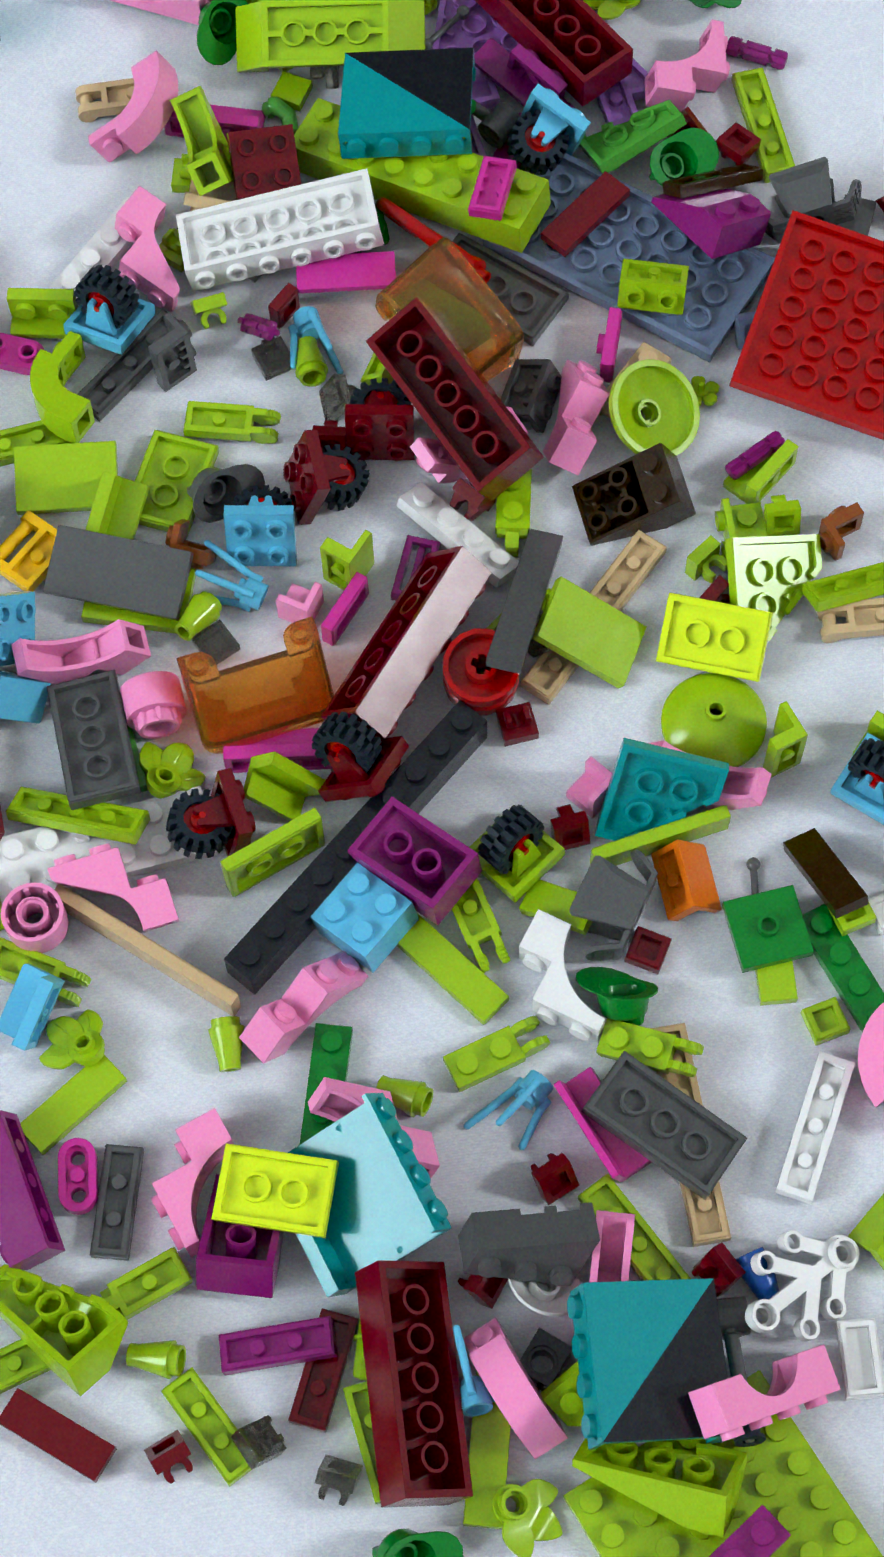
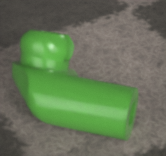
M270 97L267 102L262 104V112L265 116H268L270 119L277 116L281 119L282 125L293 124L294 134L299 127L296 112L292 107L279 97Z

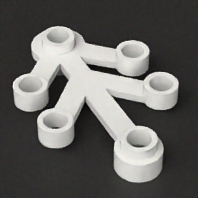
M790 1230L782 1233L777 1240L778 1248L783 1254L792 1255L801 1251L821 1259L811 1266L775 1257L770 1251L754 1254L750 1264L755 1274L764 1276L775 1273L795 1279L770 1299H761L749 1304L745 1311V1321L755 1332L762 1333L772 1330L780 1321V1311L804 1293L802 1316L795 1321L793 1332L800 1341H809L817 1338L820 1333L818 1311L821 1279L830 1273L829 1297L824 1298L820 1303L822 1316L827 1320L843 1317L847 1309L844 1301L846 1272L856 1266L860 1253L855 1241L844 1235H834L823 1242L804 1237L798 1231ZM788 1237L792 1238L794 1242L793 1249L788 1246ZM836 1249L841 1253V1260L837 1257ZM761 1257L766 1259L767 1269L761 1266ZM830 1302H833L836 1306L835 1314L830 1310ZM756 1311L760 1312L762 1316L761 1324L756 1318ZM804 1323H807L810 1327L809 1335L804 1332Z

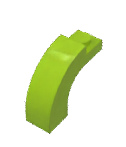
M69 331L64 339L55 345L52 353L42 349L39 350L31 366L30 384L36 410L43 424L58 437L71 443H79L94 424L95 419L91 401L70 392L64 387L68 379L86 358L81 335Z

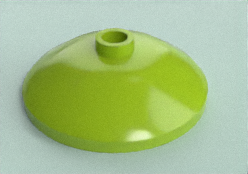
M641 360L626 367L617 376L612 385L609 396L611 422L621 441L631 451L638 454L662 443L677 456L691 445L699 428L700 408L698 398L691 383L676 367L660 360ZM641 411L645 414V419L642 417Z
M716 673L699 674L677 685L667 697L661 715L662 734L667 743L686 753L726 762L732 767H739L745 764L758 752L764 741L767 728L766 711L756 692L749 685L735 677ZM719 709L722 714L715 716L710 713V710Z

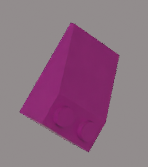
M722 189L686 198L661 194L654 196L651 201L711 259L761 245L772 213L752 194L731 189Z
M394 797L389 799L347 850L348 854L358 863L409 899L418 913L437 926L482 872L477 852Z
M216 1174L196 1257L197 1290L273 1298L284 1232L212 1220L220 1174Z

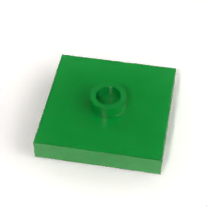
M793 885L723 901L722 908L742 973L813 956L814 950Z

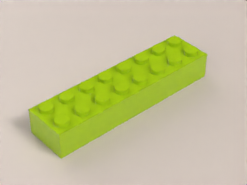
M317 98L294 134L300 173L321 180L367 168L374 200L385 197L407 212L520 253L525 249L551 204L549 180L516 169L502 220L469 216V203L484 157L475 153L342 159L338 138L340 105Z

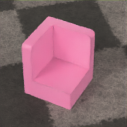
M315 582L311 590L292 583L286 596L279 594L276 599L278 617L310 630L324 603L322 584Z
M590 756L585 761V773L566 791V797L593 819L601 811L612 773Z

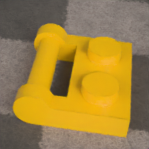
M26 511L20 518L21 523L0 545V575L23 591L33 592L47 576L57 529L33 512ZM30 532H36L16 556L7 563L5 560Z

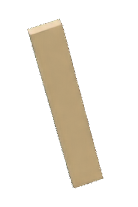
M638 529L590 593L622 611L665 555L667 547ZM546 648L522 679L521 687L550 705L579 666L551 649Z
M58 884L54 889L60 896L67 914L231 1016H235L241 1008L238 993L62 884Z
M685 1023L650 1028L689 1040ZM679 1050L675 1051L673 1060L687 1062L694 1066L691 1054ZM656 1071L659 1076L703 1106L697 1076L689 1077L672 1072L665 1074ZM719 1181L706 1200L679 1182L693 1247L730 1241L731 1234Z

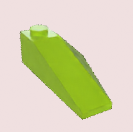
M7 1264L0 1267V1317L61 1380L81 1397L110 1371L128 1325L127 1318L102 1297L93 1294L90 1297L75 1292L73 1287L64 1284L60 1287L45 1282L41 1276L21 1269L10 1268Z
M585 1438L572 1459V1466L684 1528L696 1530L705 1535L724 1537L735 1514L748 1453L696 1443L695 1450L673 1449L672 1442H659V1447L653 1448L638 1447L635 1442L609 1443L594 1450H589L588 1441Z

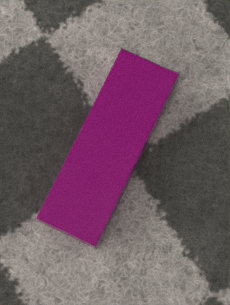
M332 1316L219 1334L221 1370L225 1376L338 1357L334 1319Z

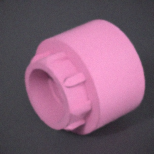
M167 671L147 672L130 678L120 688L127 725L135 729L141 737L147 739L162 738L175 733L180 728L182 718L186 715V706L180 679L176 674Z
M42 883L20 885L7 895L1 907V921L11 942L21 949L45 953L57 947L67 934L69 926L67 912L58 893L48 885ZM34 914H43L42 919L37 923L31 924L26 922Z

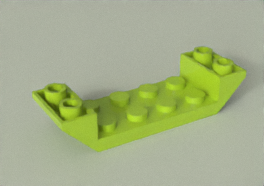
M277 0L259 1L236 7L237 72H269V68L344 66L345 53L424 50L425 1Z

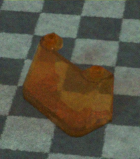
M446 237L430 246L376 297V310L385 321L393 318L414 298L418 297L432 308L487 382L513 365L515 359L520 357L524 341V334L520 325L458 248Z
M313 616L295 621L285 629L283 634L285 651L218 671L213 657L203 652L191 653L176 658L186 699L204 749L215 754L223 753V746L249 745L324 722V719L320 716L332 700L334 692Z

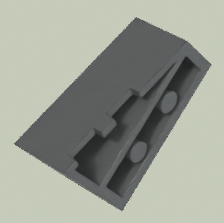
M592 1202L580 1203V1210L557 1212L556 1206H544V1213L521 1215L520 1209L473 1212L458 1235L464 1274L480 1275L486 1278L516 1279L521 1282L551 1283L557 1286H571L600 1241Z

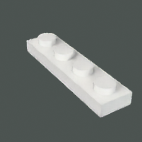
M126 197L49 289H74L75 291L76 285L93 266L102 265L104 268L105 265H108L112 269L134 243L124 240L115 229L116 213L129 197Z
M422 482L399 497L396 506L449 549L464 546L492 572L487 581L494 587L498 588L515 575L519 561Z
M819 1051L775 1193L812 1204L854 1069V1062Z

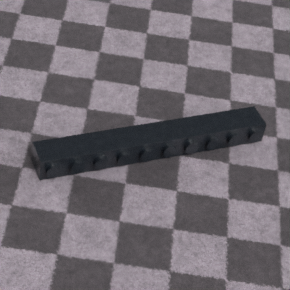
M459 700L388 778L383 791L371 797L229 952L224 958L227 973L255 995L316 928L311 915L357 863L348 854L347 850L389 799L394 797L419 814L487 739V720Z

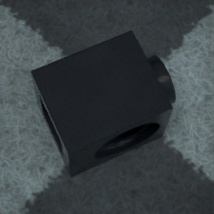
M539 1327L520 1359L539 1392L546 1389L560 1376L572 1355V1347ZM538 1356H545L551 1360L553 1367L546 1373H538L531 1366L532 1360Z

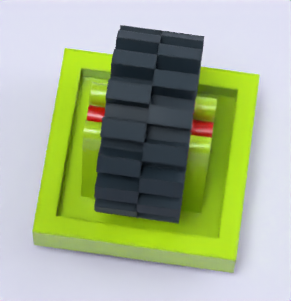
M519 804L518 806H511L509 810H504L502 816H497L494 819L495 823L492 826L489 825L486 831L469 846V848L478 853L482 868L481 874L513 902H517L565 856V849L543 831V823Z

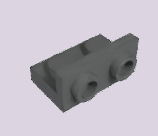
M170 313L164 316L167 334L159 336L153 344L148 346L157 383L165 392L197 371L194 358L196 351L190 341L192 332L183 320L177 321Z
M515 359L501 401L506 407L513 409L521 422H529L537 433H543L548 420L552 416V409L560 392L562 376L550 359Z

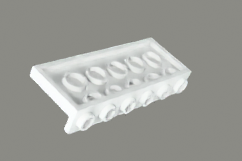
M367 168L176 215L184 270L193 291L209 289L213 286L233 281H242L246 278L271 274L279 270L304 266L312 262L337 258L341 255L362 250L366 251L384 245Z

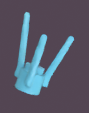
M311 306L298 309L293 315L294 324L288 327L291 336L290 367L292 369L296 368L298 337L312 336L316 340L320 339L337 374L343 375V369L323 328L318 310Z
M205 540L204 545L249 579L241 578L239 584H235L202 570H196L195 575L234 591V597L240 599L215 596L222 605L238 607L250 612L251 608L258 611L269 588V585L262 583L264 577L249 570L210 540Z
M531 1070L524 1079L519 1077L508 1090L465 1122L464 1128L470 1129L515 1095L516 1099L496 1120V1125H503L521 1105L529 1110H532L535 1106L536 1110L518 1146L520 1150H524L544 1111L552 1103L548 1099V1095L554 1088L546 1077L535 1070Z
M454 1325L453 1333L464 1377L460 1387L463 1414L470 1417L484 1415L493 1409L492 1402L495 1401L481 1377L472 1376L460 1326Z

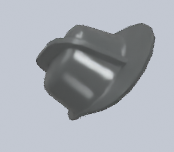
M249 464L235 465L225 469L210 467L198 473L192 485L187 487V493L193 500L195 515L201 521L212 523L224 519V505H231L236 494L241 495V491L244 489L251 492L252 486L256 485L258 490L263 489L265 479L263 473L257 467Z

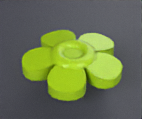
M694 376L691 379V385L698 398L699 406H701L702 402L707 406L714 405L717 402L716 394L719 392V385L714 381H709L705 384L704 377Z

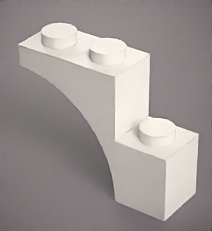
M538 909L519 945L518 958L529 969L537 972L547 971L532 999V1011L536 1013L535 1015L538 1019L547 1024L555 1025L558 1023L569 1028V1033L580 1040L588 1041L590 1038L598 1042L603 1032L605 1018L595 1013L582 1002L572 988L565 970L564 952L570 938L571 924Z

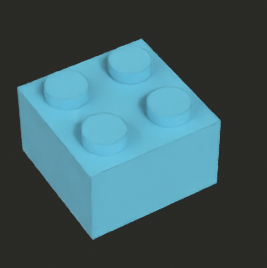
M358 862L311 915V919L319 934L342 951H345L372 973L419 920L415 907L409 899Z

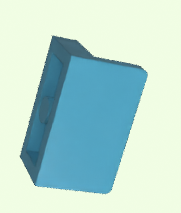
M0 671V719L39 724L42 720L48 697L47 686H51V683L18 676L14 672Z
M29 963L22 966L0 1017V1032L14 1038L11 1045L24 1051L37 1046L65 980Z

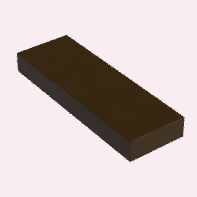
M741 164L671 179L663 182V194L677 198H686L762 181L763 169L757 166Z
M815 828L783 842L785 853L836 919L869 904L868 895Z

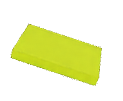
M670 592L656 661L759 682L773 612Z
M226 1143L211 1219L225 1223L326 1238L339 1162L337 1160Z

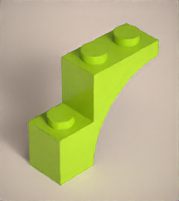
M198 86L171 99L170 102L179 120L188 150L186 168L199 195L202 196L233 181L232 169L222 150L228 147V142L202 87Z

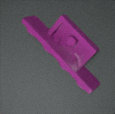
M490 38L474 54L475 67L523 107H525L530 93L539 83L544 88L553 90L559 96V99L568 106L575 108L564 98L568 86L564 77L557 70L549 69L543 64L533 50L525 49L518 43L509 53L493 38Z

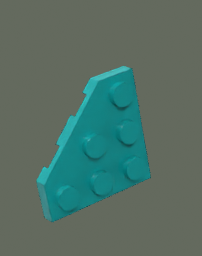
M623 738L595 827V836L616 841L686 817L687 812L702 805L707 807L719 801L729 772V763Z

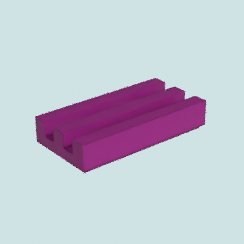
M407 535L391 591V600L396 601L403 591L401 587L413 545H417L419 548L411 577L424 559L426 548H431V552L440 551L441 542Z

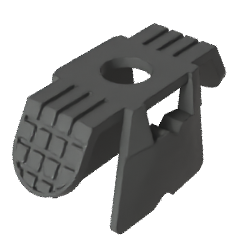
M826 157L770 174L769 180L777 194L775 201L784 219L774 221L770 218L765 233L778 244L781 243L792 210L835 225L855 219L861 199V181L854 179L846 199L835 202L833 179L830 178L829 163Z
M638 849L631 852V858L638 871L647 881L646 885L603 857L595 856L569 909V913L572 916L593 921L588 933L620 941L617 944L597 945L586 949L584 953L587 960L605 961L621 959L655 886L658 872Z

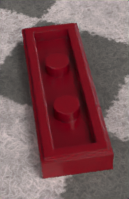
M605 171L541 232V240L566 257L630 196V189Z
M322 1308L319 1318L332 1316L334 1319L338 1357L305 1362L288 1421L292 1424L326 1433L353 1344V1336L358 1327L359 1318Z
M19 1388L16 1389L0 1415L1 1426L95 1483L117 1450L114 1445Z

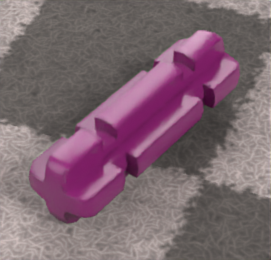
M731 36L728 40L726 53L737 58L739 55H742L744 60L765 66L767 63H770L772 68L779 70L784 69L788 59V53L784 50L776 48L775 51H772L770 46L749 40L744 43L742 38Z
M246 313L244 318L240 316L237 323L241 324L240 331L269 341L274 336L278 337L280 335V331L277 330L278 324L275 321L250 313Z
M778 431L770 433L763 440L726 464V472L731 479L737 480L746 474L747 471L770 457L772 453H775L784 444V438Z

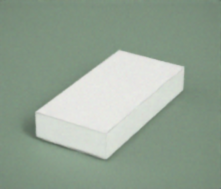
M875 1318L837 1321L835 1325L846 1401L884 1398V1377Z

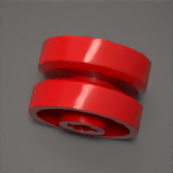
M474 628L459 634L449 644L443 657V686L448 699L454 705L461 700L479 715H490L496 713L498 709L505 708L516 694L520 676L518 673L486 666L487 655L495 634L494 630L486 628ZM479 670L485 671L484 674H478L476 672Z

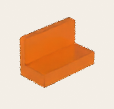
M677 839L651 853L654 868L658 872L657 880L668 920L679 921L698 910L716 913L722 909L706 847L703 844Z

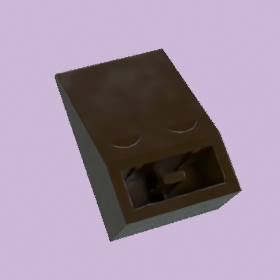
M662 443L652 446L572 486L591 546L632 537L638 529L644 533L666 529L696 514L678 458Z

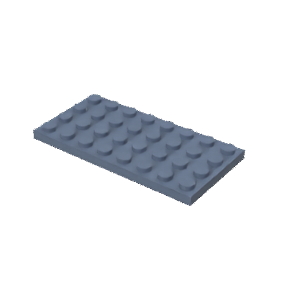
M565 153L560 164H557L552 172L548 169L546 174L540 175V170H537L535 175L549 180L551 204L523 252L520 253L484 239L483 246L607 310L610 307L619 308L617 302L623 259L689 266L683 314L677 315L620 308L622 318L711 362L735 326V314L743 313L770 274L775 258L751 247L711 259L651 203L652 196L621 180L619 181L630 189V196L576 248L564 257L541 240V232L597 180L602 173L597 168Z

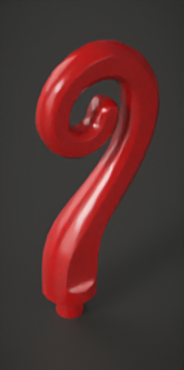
M380 197L376 201L375 206L387 218L415 238L422 240L443 261L461 273L466 281L469 283L479 281L482 284H486L490 280L491 273L485 270L486 262L483 259L469 254L460 246L433 231L387 198Z

